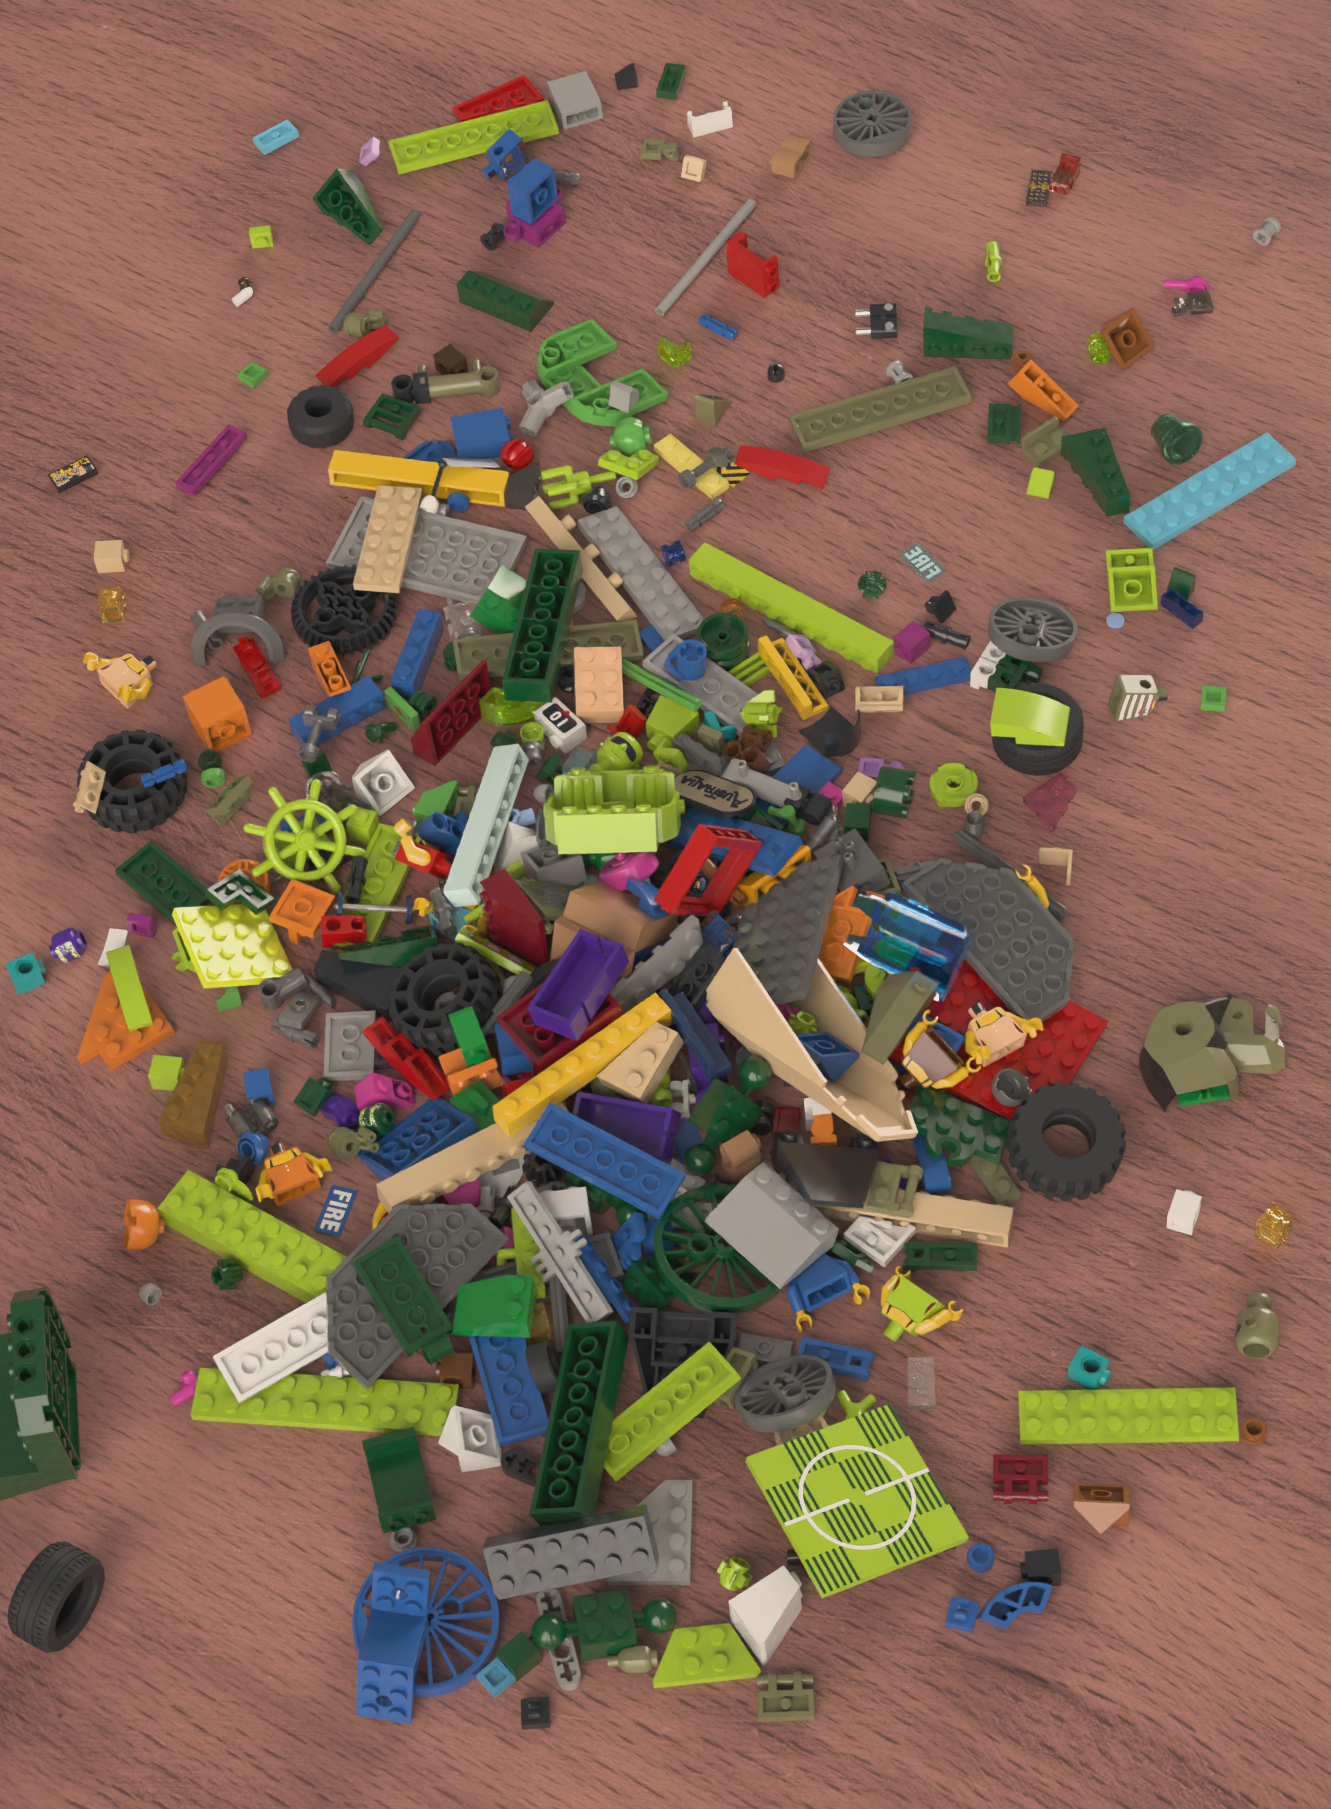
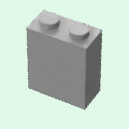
M586 71L547 82L549 99L564 130L603 118L601 101Z

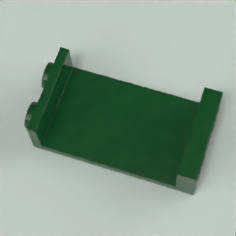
M414 1427L363 1440L362 1445L369 1467L383 1534L397 1532L403 1528L423 1525L429 1521L436 1520Z

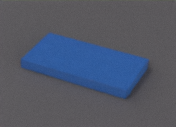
M804 745L772 778L788 785L791 782H796L798 785L810 789L812 794L817 793L828 781L833 783L842 774V768L812 748ZM756 797V806L767 814L770 806L782 809ZM771 816L787 829V820Z

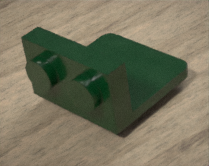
M654 1255L632 1262L621 1284L638 1304L645 1308H658L659 1311H664L669 1300L677 1297L662 1280L656 1267ZM678 1259L667 1260L673 1271L683 1266ZM690 1272L679 1276L689 1286L695 1280Z

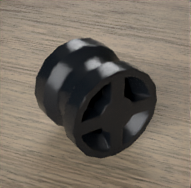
M573 664L561 666L559 670L558 685L560 690L565 693L574 692Z

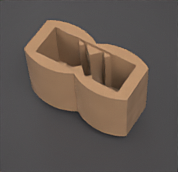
M788 134L779 142L775 153H772L770 156L769 165H771V172L795 179L812 154V141Z
M748 1130L720 1145V1152L723 1157L721 1159L722 1166L732 1181L743 1179L748 1173L761 1164L760 1161L763 1160L759 1150L761 1147L760 1140L754 1133L751 1135Z

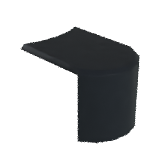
M831 706L820 720L798 731L824 755L832 757L844 756L851 753L858 746L860 740L859 709L857 710V723L853 726Z

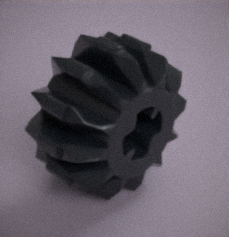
M531 1151L530 1154H524L522 1170L525 1173L526 1179L533 1181L536 1187L541 1183L547 1185L549 1182L558 1181V1177H564L565 1172L563 1168Z

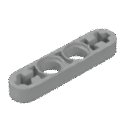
M550 1589L538 1592L536 1601L540 1616L549 1613L548 1605L545 1602L546 1597L551 1596L555 1611L551 1612V1614L558 1615L564 1621H567L559 1591ZM567 1637L562 1644L570 1648L567 1656H556L554 1653L555 1649L549 1650L559 1687L566 1691H573L580 1686L582 1675L572 1637ZM569 1664L570 1672L573 1675V1680L569 1682L564 1678L565 1671L563 1665Z

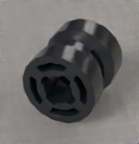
M753 1101L764 1111L750 1133L767 1135L772 1132L773 1122L771 1117H773L774 1106L767 1101Z

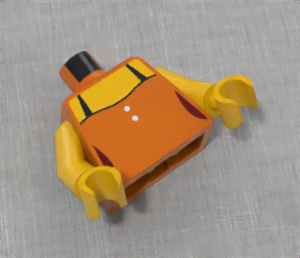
M283 1143L274 1144L270 1148L272 1157L264 1161L266 1169L260 1173L258 1186L255 1189L258 1201L262 1202L263 1198L270 1197V1199H274L276 1207L321 1188L319 1178L323 1177L322 1173L325 1171L331 1172L333 1169L327 1158L318 1159L307 1152L301 1153L297 1147L286 1150Z

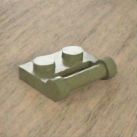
M878 1161L867 1201V1211L905 1218L912 1217L914 1212L912 1205L918 1180L922 1178L924 1170L917 1165H910L908 1167ZM901 1178H908L903 1202L895 1204Z

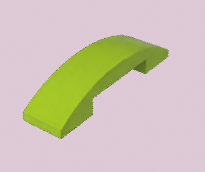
M130 945L107 951L108 963L129 1032L153 1025Z

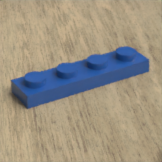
M962 657L875 677L876 686H903L904 696L970 681L971 670L967 658Z

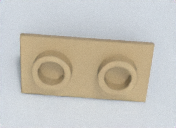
M89 761L86 762L84 770L81 771L80 790L77 793L73 806L75 807L74 810L78 813H83L87 809L95 814L106 772Z

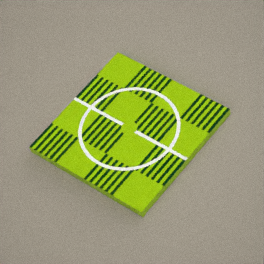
M890 1404L746 1458L747 1466L822 1599L963 1544L969 1538Z

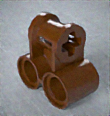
M747 724L743 728L738 741H729L723 747L722 755L728 762L732 759L744 760L751 769L764 774L771 765L770 759L765 753L772 743L773 734L769 729L761 730L752 724Z

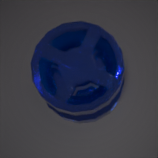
M675 540L671 545H661V552L668 567L673 566L675 562L686 561L685 551L680 540Z

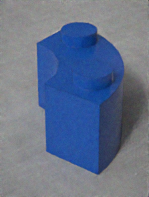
M1025 1582L1007 1587L997 1592L984 1604L976 1620L1001 1630L1007 1629L1012 1620L1021 1613H1043L1053 1586L1039 1582Z

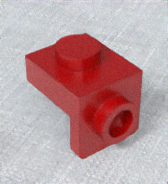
M628 705L618 724L609 723L607 729L612 736L618 732H625L637 740L648 719L635 705Z

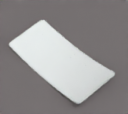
M109 929L106 944L98 965L109 966L106 952L125 945L127 930Z

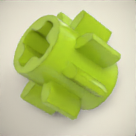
M803 1011L799 1012L797 1016L791 1014L788 1020V1024L795 1035L816 1033L819 1025L814 1023L815 1018L813 1015Z
M732 1556L731 1559L727 1558L726 1561L722 1560L717 1569V1572L721 1574L719 1577L721 1585L732 1591H737L739 1588L742 1589L743 1586L747 1587L753 1577L749 1573V1563L737 1556Z

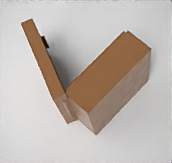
M602 880L570 891L563 916H560L554 922L550 962L560 959L580 929L598 935L601 940L606 938L623 945L629 963L614 984L615 986L622 978L628 979L632 975L635 952L660 943L670 937V934L675 929L679 915H670L668 913L664 917L652 918L638 908L641 898L629 890L624 892L618 891Z

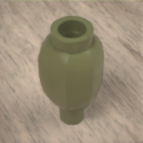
M646 1645L628 1647L621 1650L618 1655L607 1656L608 1667L619 1666L621 1670L628 1673L648 1672L654 1666H658V1651Z

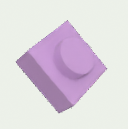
M372 137L361 147L359 163L367 166L371 161H375L380 154V140Z

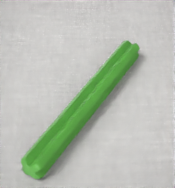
M622 659V674L693 712H696L702 706L699 698Z

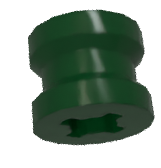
M417 690L411 696L409 705L421 717L426 719L436 708L437 699L433 696H426V693L422 690Z

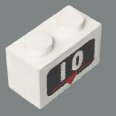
M556 697L553 698L552 703H546L534 712L535 722L542 726L544 734L549 738L551 744L556 749L560 748L565 754L587 739L585 724Z

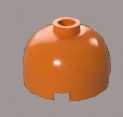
M139 1199L127 1200L124 1214V1223H126V1232H123L124 1249H147L156 1242L158 1234H163L164 1218H159L157 1208L148 1201Z

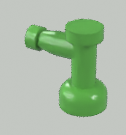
M786 805L782 809L774 806L769 807L768 815L788 821L787 829L790 834L801 837L806 833L807 824L803 819L796 817L793 806Z

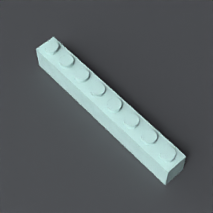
M519 744L494 747L488 760L486 771L482 777L479 791L476 794L460 845L457 848L447 882L444 885L443 892L453 907L480 904V881L489 877L529 761Z

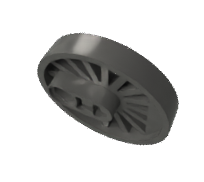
M879 90L863 91L849 96L838 105L833 118V134L837 143L846 151L865 157L883 156L897 151L907 143L913 130L911 111L907 103L895 94Z
M1028 597L1008 599L994 606L989 615L988 635L991 642L1002 652L1025 661L1049 662L1065 657L1072 650L1078 633L1077 623L1068 611L1042 599Z
M811 1355L789 1356L765 1364L745 1378L735 1393L734 1403L743 1422L749 1428L759 1432H781L799 1427L813 1420L826 1410L835 1397L836 1384L831 1367L825 1360Z

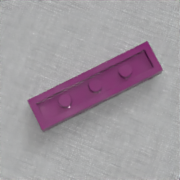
M228 424L175 482L177 489L195 496L247 439L246 432Z

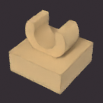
M690 155L684 156L681 177L702 182L704 180L707 160Z

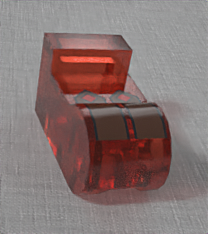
M1062 153L1059 166L1051 179L1050 191L1064 195L1069 194L1080 174L1081 157Z

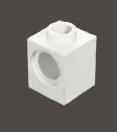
M1176 1189L1167 1215L1166 1228L1192 1235L1201 1209L1202 1196L1192 1191Z

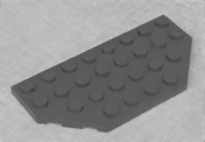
M841 855L824 857L820 860L797 865V869L787 878H781L779 880L781 883L773 885L768 894L763 893L759 896V901L756 904L751 903L744 909L737 933L738 939L735 941L733 948H738L775 1005L808 997L844 864Z
M940 858L902 883L904 891L1014 1015L1026 1020L1040 1018L1041 1022L1067 1006L1070 993L1069 986L1074 939L1011 869L1001 867L998 870L986 868V865L970 862L960 864L951 862V859Z
M398 1204L326 1278L328 1354L366 1390L404 1350L352 1266V1262L398 1236L443 1310L458 1294L459 1285L468 1284L509 1240L472 1204Z

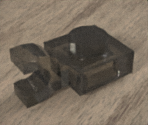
M1209 291L1187 293L1186 298H1174L1173 300L1175 307H1172V313L1174 317L1182 316L1187 311H1190L1191 315L1213 313L1214 306Z

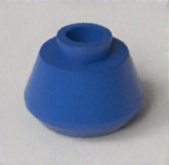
M246 1132L239 1138L237 1144L238 1154L241 1159L245 1155L250 1157L252 1165L257 1166L268 1156L270 1142L263 1134Z

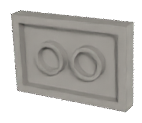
M375 1010L326 1013L325 1080L328 1082L363 1080L371 1072L375 1073L376 1049L362 1033L365 1028L377 1020Z

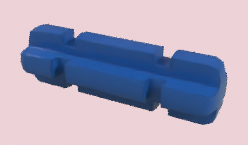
M706 313L699 318L701 326L723 337L725 335V338L730 341H734L738 336L736 328L716 318L711 319L712 316Z
M181 759L174 762L173 765L168 764L154 770L151 774L149 772L142 775L141 781L144 787L147 788L154 785L155 782L159 783L174 777L177 773L186 772L187 766L184 760Z

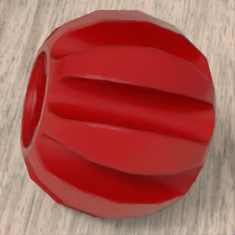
M513 439L505 443L500 455L505 466L514 472L525 471L531 466L534 459L532 448L521 439Z

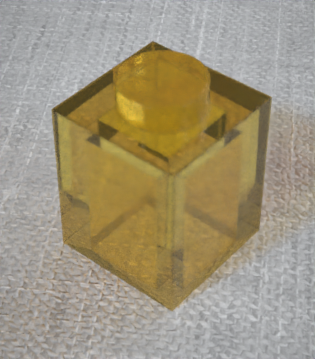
M121 586L99 588L98 610L103 623L125 621L126 599Z

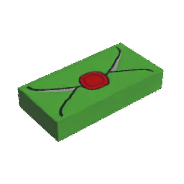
M392 687L385 689L384 694L387 705L413 732H416L421 725L418 713Z

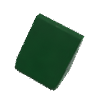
M1174 567L1168 584L1167 594L1187 601L1195 590L1196 575Z

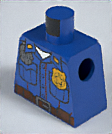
M509 128L487 150L486 155L489 164L482 169V172L489 180L496 174L504 181L517 175L530 162L523 139Z
M713 910L700 924L703 942L706 940L727 959L738 937L717 911Z

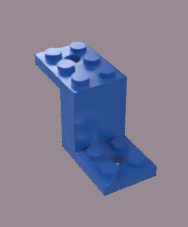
M376 1562L374 1564L372 1609L358 1657L357 1716L389 1720L396 1723L411 1724L415 1676L428 1628L430 1571ZM396 1588H401L405 1591H399Z

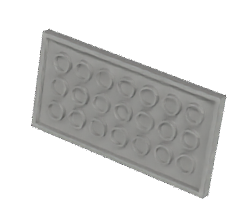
M360 497L326 561V566L329 569H335L336 565L339 568H343L345 564L348 567H352L353 564L356 567L358 566L374 499ZM419 510L401 587L477 605L502 565L512 572L514 571L528 542L527 536Z

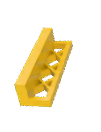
M767 635L759 638L758 653L801 718L806 720L828 710V704L785 640L780 638L771 642ZM779 647L784 651L783 658L776 650ZM787 665L795 667V674H792ZM798 682L805 683L807 685L806 692L803 690V688L800 686ZM810 699L817 700L819 705L812 708L813 703Z

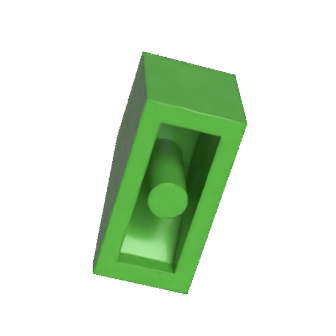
M452 780L422 793L419 802H416L413 807V815L418 824L434 812L451 817L456 806L457 796H460L458 781Z

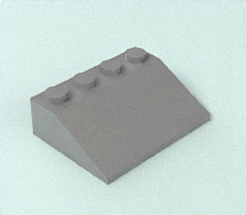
M764 1162L748 1173L705 1219V1222L779 1289L783 1288L834 1246L839 1231L838 1227Z

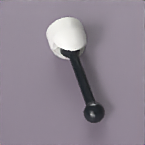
M444 459L438 462L439 470L431 495L424 497L421 501L420 509L423 511L437 514L439 501L435 495L443 469L447 466V461Z

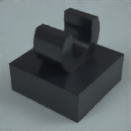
M549 1697L521 1699V1726L523 1730L551 1728Z

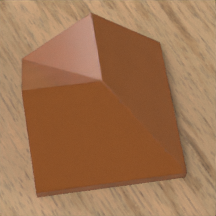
M1134 308L1103 322L1100 333L1121 370L1127 368L1154 347Z
M1074 1483V1508L1100 1534L1111 1525L1128 1526L1130 1507L1129 1485Z

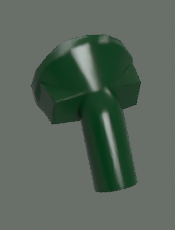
M395 722L380 723L378 725L371 723L365 726L366 732L364 734L373 744L375 742L381 744L382 740L386 737L384 732L396 731L397 726Z

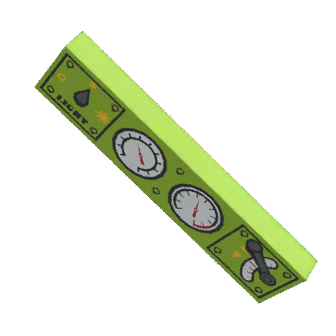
M463 927L455 938V942L473 947L483 957L516 975H519L521 971L530 975L533 970L538 968Z

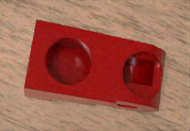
M357 915L321 916L322 947L331 948L332 944L349 942L356 944L366 941V919Z

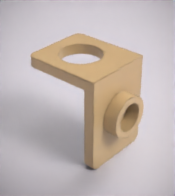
M1041 847L1039 849V864L1067 866V886H1070L1073 850L1058 847Z

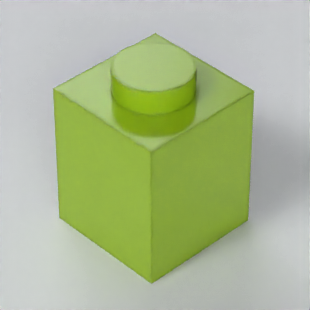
M357 807V812L349 817L346 824L350 842L369 845L379 824L376 811Z
M153 1055L148 1074L152 1089L174 1090L186 1067L183 1057Z

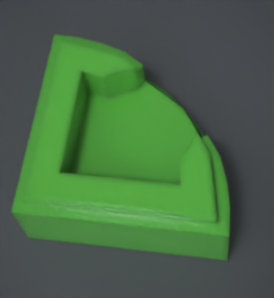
M237 986L226 989V994L221 998L219 997L216 1002L219 1012L241 1006L242 1002Z

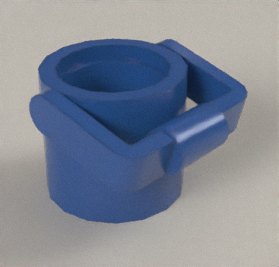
M685 640L668 654L664 667L679 681L683 679L689 681L698 680L706 673L707 649L698 640ZM676 660V668L671 664L672 661Z

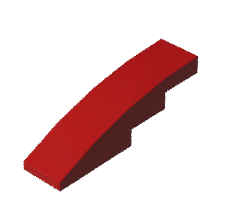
M384 325L345 349L319 371L315 377L323 385L335 388L345 377L351 380L364 366L370 369L400 338L387 325Z
M745 445L740 446L734 462L735 465L774 482L779 477L796 485L803 481L820 489L824 487L830 467L796 455Z
M383 1016L362 1031L364 1036L390 1065L431 1100L435 1101L450 1090L447 1079L422 1048L417 1051L402 1032L397 1035Z

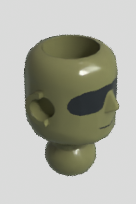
M1253 1292L1246 1300L1247 1308L1240 1311L1237 1315L1236 1330L1233 1332L1236 1347L1241 1354L1253 1359H1263L1270 1357L1276 1352L1279 1344L1280 1325L1277 1315L1270 1310L1272 1301L1269 1295L1264 1292Z

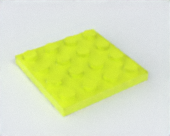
M243 904L230 905L224 910L217 906L174 908L172 916L203 988L259 985L264 980H275L292 970L266 909L255 915Z

